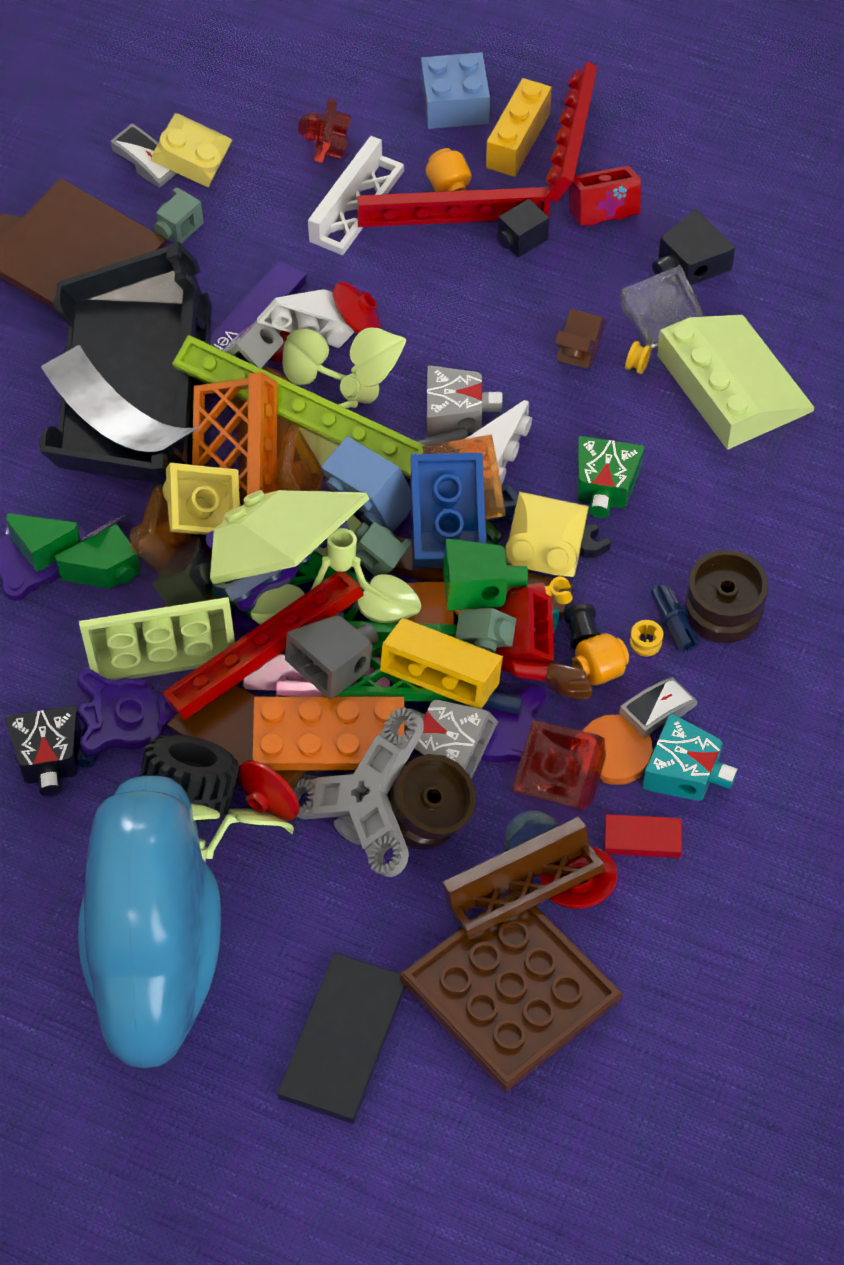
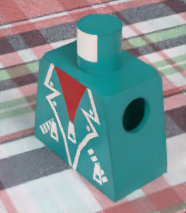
M670 713L645 770L643 789L700 801L703 800L710 783L731 790L738 768L719 762L723 745L719 738Z

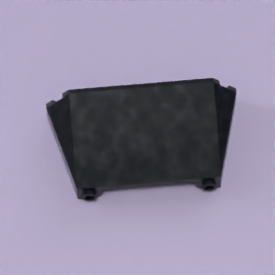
M178 241L167 247L58 282L53 306L56 313L69 325L66 352L80 345L88 359L106 382L128 403L150 418L173 427L193 428L194 386L207 383L174 368L172 363L188 335L207 344L210 343L212 304L208 292L201 293L195 274L201 272L197 260ZM62 397L59 430L54 426L45 428L42 432V437L39 439L40 452L59 468L164 484L166 481V468L170 463L192 465L193 432L164 450L157 452L136 451L115 443L99 433L82 419Z

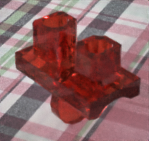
M327 100L325 113L320 115V117L317 113L310 112L309 115L301 117L298 124L299 133L305 136L307 141H314L316 138L313 160L320 163L323 162L326 154L341 159L347 147L348 138L333 133L345 136L349 128L351 116L336 111L337 101Z

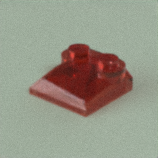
M533 720L512 792L566 806L572 810L583 811L593 801L606 759L605 738L597 734Z

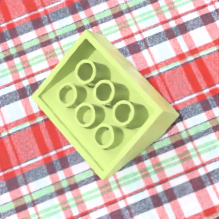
M743 315L689 317L660 330L657 356L727 450L814 412L815 407Z
M229 597L79 621L90 669L102 677L111 680L135 679L197 669L235 643Z

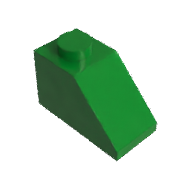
M117 524L54 556L59 576L63 581L111 589L119 584L131 581L136 575L141 573L138 554Z

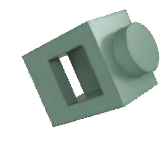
M176 187L172 190L173 198L162 204L156 212L157 222L153 228L156 234L166 240L168 239L173 243L179 241L182 244L204 221L201 201Z
M375 521L370 526L362 522L354 532L357 538L356 557L360 558V564L375 576L389 573L411 544L407 539L400 542L388 528L380 526Z
M493 608L460 610L455 638L494 653L496 648L512 647L517 618Z

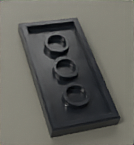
M337 953L333 954L278 1090V1099L354 1124L406 989L399 980V973Z

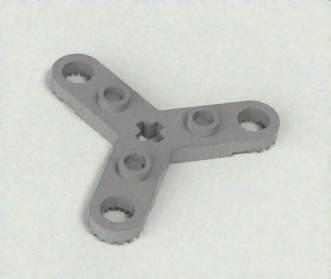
M405 707L403 709L397 708V711H392L391 716L388 715L387 718L389 720L385 721L383 730L380 735H376L354 774L317 777L316 779L309 780L301 779L292 789L298 802L301 795L309 791L308 794L310 796H308V799L310 800L306 801L307 805L304 804L303 807H300L299 813L296 816L300 819L351 816L362 848L365 849L368 856V863L371 865V869L385 877H394L401 873L409 857L408 848L387 796L421 738L424 729L421 716ZM405 720H409L411 726H408L410 730L405 731L407 734L399 736L398 730L400 725ZM367 788H368V789H369V794L363 796V798H362V800H361V799H360V794L366 792V790H367ZM393 847L395 851L393 852L395 857L392 856L393 862L389 861L390 865L385 864L386 866H384L383 856L389 848Z

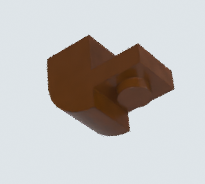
M570 308L564 331H558L555 344L559 346L556 360L589 369L598 351L606 320L601 316Z

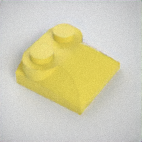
M175 113L166 130L162 132L151 161L209 188L231 145L232 139L183 115Z
M170 463L166 468V481L163 484V495L168 503L170 532L207 535L214 531L225 520L224 515L227 512L240 507L238 470Z
M519 492L510 537L506 544V562L515 566H527L528 570L574 577L589 506Z

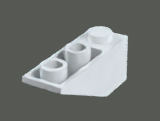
M325 289L277 297L257 318L258 323L289 333L298 329L316 331L325 338L328 345L340 348L355 332L339 313L333 299V293Z
M526 400L464 439L457 452L483 454L484 490L502 485L506 474L505 466L507 462L514 461L518 453V441L521 435L527 436L530 430L532 417L528 416L529 402Z

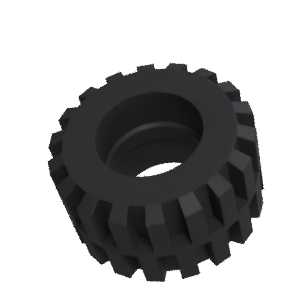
M184 735L161 736L158 739L151 740L149 745H146L139 776H164L172 778L183 787L191 804L212 808L220 813L219 818H221L223 814H227L230 807L239 763L229 751L210 741ZM212 819L196 820V822H197V821L208 822V821H211Z

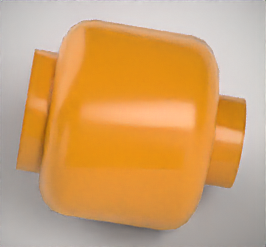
M444 148L436 151L429 157L425 171L434 192L467 190L466 186L470 183L472 174L460 152Z
M602 633L583 640L577 645L572 665L574 668L584 670L587 679L591 681V685L598 686L617 679L624 674L626 665L629 663V654L626 645L620 638H615L608 633Z

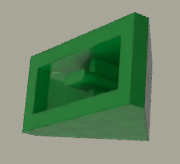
M7 514L6 521L11 539L36 572L55 563L54 556L81 542L79 541L81 538L77 522Z

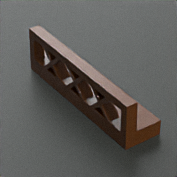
M577 817L442 883L447 907L469 938L604 872L605 869L604 863L588 843L586 825L580 817ZM582 854L590 863L580 869L567 867L570 860ZM543 873L555 875L554 882L547 885L533 884L535 877ZM508 890L522 892L520 898L513 902L499 900L501 894ZM473 907L487 908L484 916L472 922L469 921L464 913Z

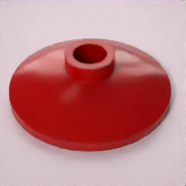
M340 281L333 287V299L339 313L357 334L366 328L381 329L380 319L376 311L377 304L369 293H363L360 289L345 281Z
M253 760L244 761L239 766L237 778L251 808L259 813L265 811L284 821H291L298 815L300 810L298 799L290 785L277 772L265 764Z
M591 846L604 863L605 871L549 899L560 906L572 909L588 908L601 903L611 895L617 884L618 874L613 859L601 849ZM582 854L570 860L567 867L580 869L590 863ZM544 873L540 875L541 885L554 882L555 875Z

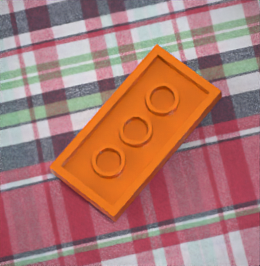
M254 697L253 761L265 764L273 770H356L376 735H380L383 730L385 721L389 720L387 718L388 715L391 716L392 711H397V708L403 709L404 697H334L332 699L327 697ZM404 722L399 727V736L405 734Z

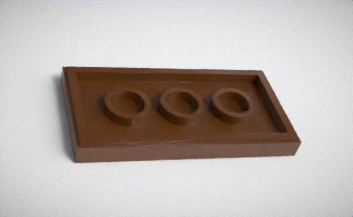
M234 685L230 690L224 692L185 720L177 713L167 725L170 731L176 735L201 738L223 747L224 750L234 755L233 758L238 761L239 767L244 761L253 760L254 697L256 696L240 686ZM308 770L274 771L293 789Z

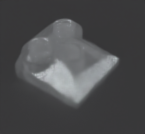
M681 265L623 288L619 293L622 298L621 306L623 313L634 322L645 344L652 346V349L658 347L661 329L689 317H705Z

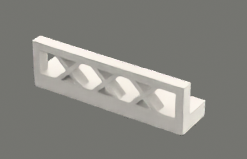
M373 136L368 138L308 219L309 242L344 255L363 229V227L358 228L357 218L345 220V212L357 209V196H360L359 193L362 190L375 188V195L388 194L404 172V164L382 156L381 139ZM379 166L392 171L387 176L378 178L375 176V171ZM344 230L345 236L341 242L328 238L330 233Z

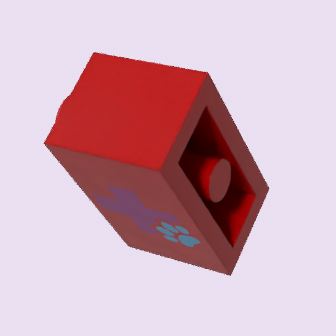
M629 165L575 175L573 183L569 186V212L580 225L594 226L601 221L611 219L624 220L629 216L640 214L641 178Z

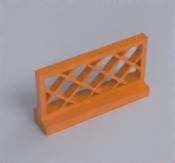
M262 372L250 373L249 378L194 386L193 428H199L193 431L192 465L204 466L212 457L220 465L219 468L231 469L230 467L243 453L247 457V467L239 475V489L242 487L247 492V495L258 490H263L264 494L276 491L278 382ZM241 389H248V400L239 409L231 400ZM216 393L221 400L209 413L205 409V394ZM229 405L236 414L224 428L216 418ZM244 420L248 424V433L238 442L231 433ZM213 424L220 431V434L208 446L204 442V433ZM228 438L236 447L223 461L215 452Z

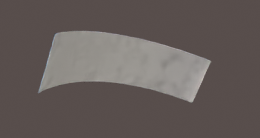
M80 345L41 366L55 389L82 419L99 433L124 447L143 452L161 451L199 428L173 427L156 421L140 412L106 382L88 359Z

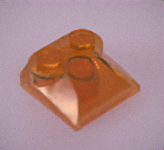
M297 424L290 425L280 447L275 476L276 487L278 490L321 491L324 474L321 465Z
M159 484L152 490L142 523L131 529L130 545L137 555L145 559L160 574L189 533L170 532L168 503L164 498L163 488Z

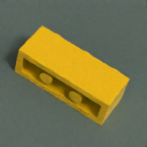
M522 78L487 140V169L516 177L550 115L551 86Z
M402 618L383 642L380 671L468 706L482 709L499 684L503 656Z

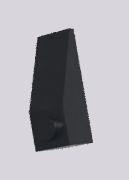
M189 533L152 583L168 607L205 600L212 590L211 585L213 583L210 579L212 552L206 547L207 535Z

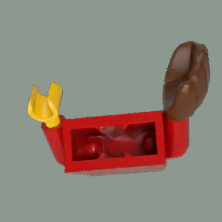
M558 576L551 581L550 586H545L544 583L527 584L525 588L511 587L506 593L505 604L501 607H492L495 610L517 618L512 647H499L494 652L503 656L501 670L518 678L545 681L553 691L564 697L578 701H587L592 695L591 681L586 677V672L582 669L551 663L554 662L551 596H553L558 604L570 603L573 599L571 592H558L561 589L570 588L569 581L564 577Z

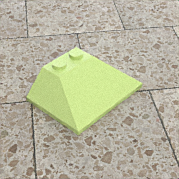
M258 490L247 495L243 499L245 503L227 512L224 515L225 520L214 529L210 572L212 583L218 584L296 567L369 500L367 493L278 490L264 494L263 490Z

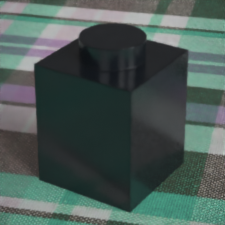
M530 199L499 216L498 240L504 248L510 249L517 257L522 256L548 240L549 217Z

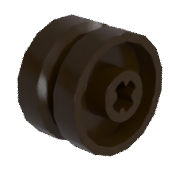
M735 550L710 552L697 560L689 573L688 589L685 598V609L688 612L687 619L691 627L700 636L713 642L722 643L744 640L754 633L762 620L764 604L768 594V578L763 567L753 557Z
M426 754L414 758L400 771L387 794L406 846L412 849L428 850L442 845L471 819L476 807V790L470 775L458 762L444 755Z

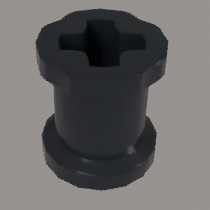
M576 604L564 612V620L569 624L572 634L570 646L575 650L577 645L583 640L601 634L596 630L594 621L596 610L591 604Z

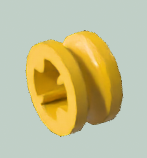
M634 341L626 359L625 369L631 370L635 368L638 374H643L651 356L652 346L646 345L642 347L640 342Z
M641 620L635 623L632 627L630 638L632 650L638 655L645 657L658 653L663 639L661 626L652 620ZM644 634L647 637V634L653 636V641L649 642L646 639V642L640 640V635Z

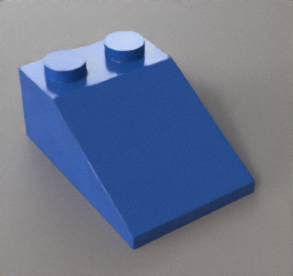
M482 453L411 454L412 569L443 568L446 539L486 543Z

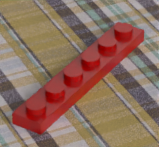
M588 61L580 71L574 70L567 82V86L570 89L563 100V105L566 107L560 116L559 124H561V128L554 140L557 143V147L550 158L553 166L545 180L548 183L546 197L556 203L574 181L597 72V66Z
M548 187L357 196V224L359 228L498 221L500 215L527 199H530L549 217L551 199L546 197Z
M344 571L336 572L162 692L166 701L183 720L187 719L285 651L287 632L333 617L363 597L364 594L360 585Z

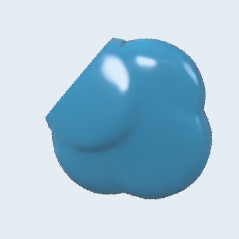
M138 776L122 783L113 796L108 797L98 806L94 816L87 853L85 892L78 918V947L84 979L95 1003L102 1036L109 1051L126 1065L137 1068H153L166 1064L177 1054L206 999L214 977L219 954L221 903L215 876L202 858L196 820L193 818L192 806L185 790L169 777Z

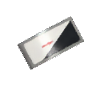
M130 124L110 141L114 152L135 164L136 174L159 188L177 174L151 161L158 142L134 124Z
M672 677L647 688L620 706L619 714L645 738L663 725L670 713L681 718L694 708L698 701Z

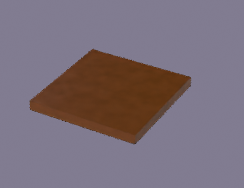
M59 178L0 241V278L54 309L53 300L56 297L58 282L164 248L166 246V239Z
M511 890L499 900L513 902L520 898L522 892ZM536 906L469 938L464 930L460 928L400 973L399 979L505 1093L619 1003L623 996V993ZM487 909L480 913L478 916H476L474 919H472L470 922L484 916L486 914Z

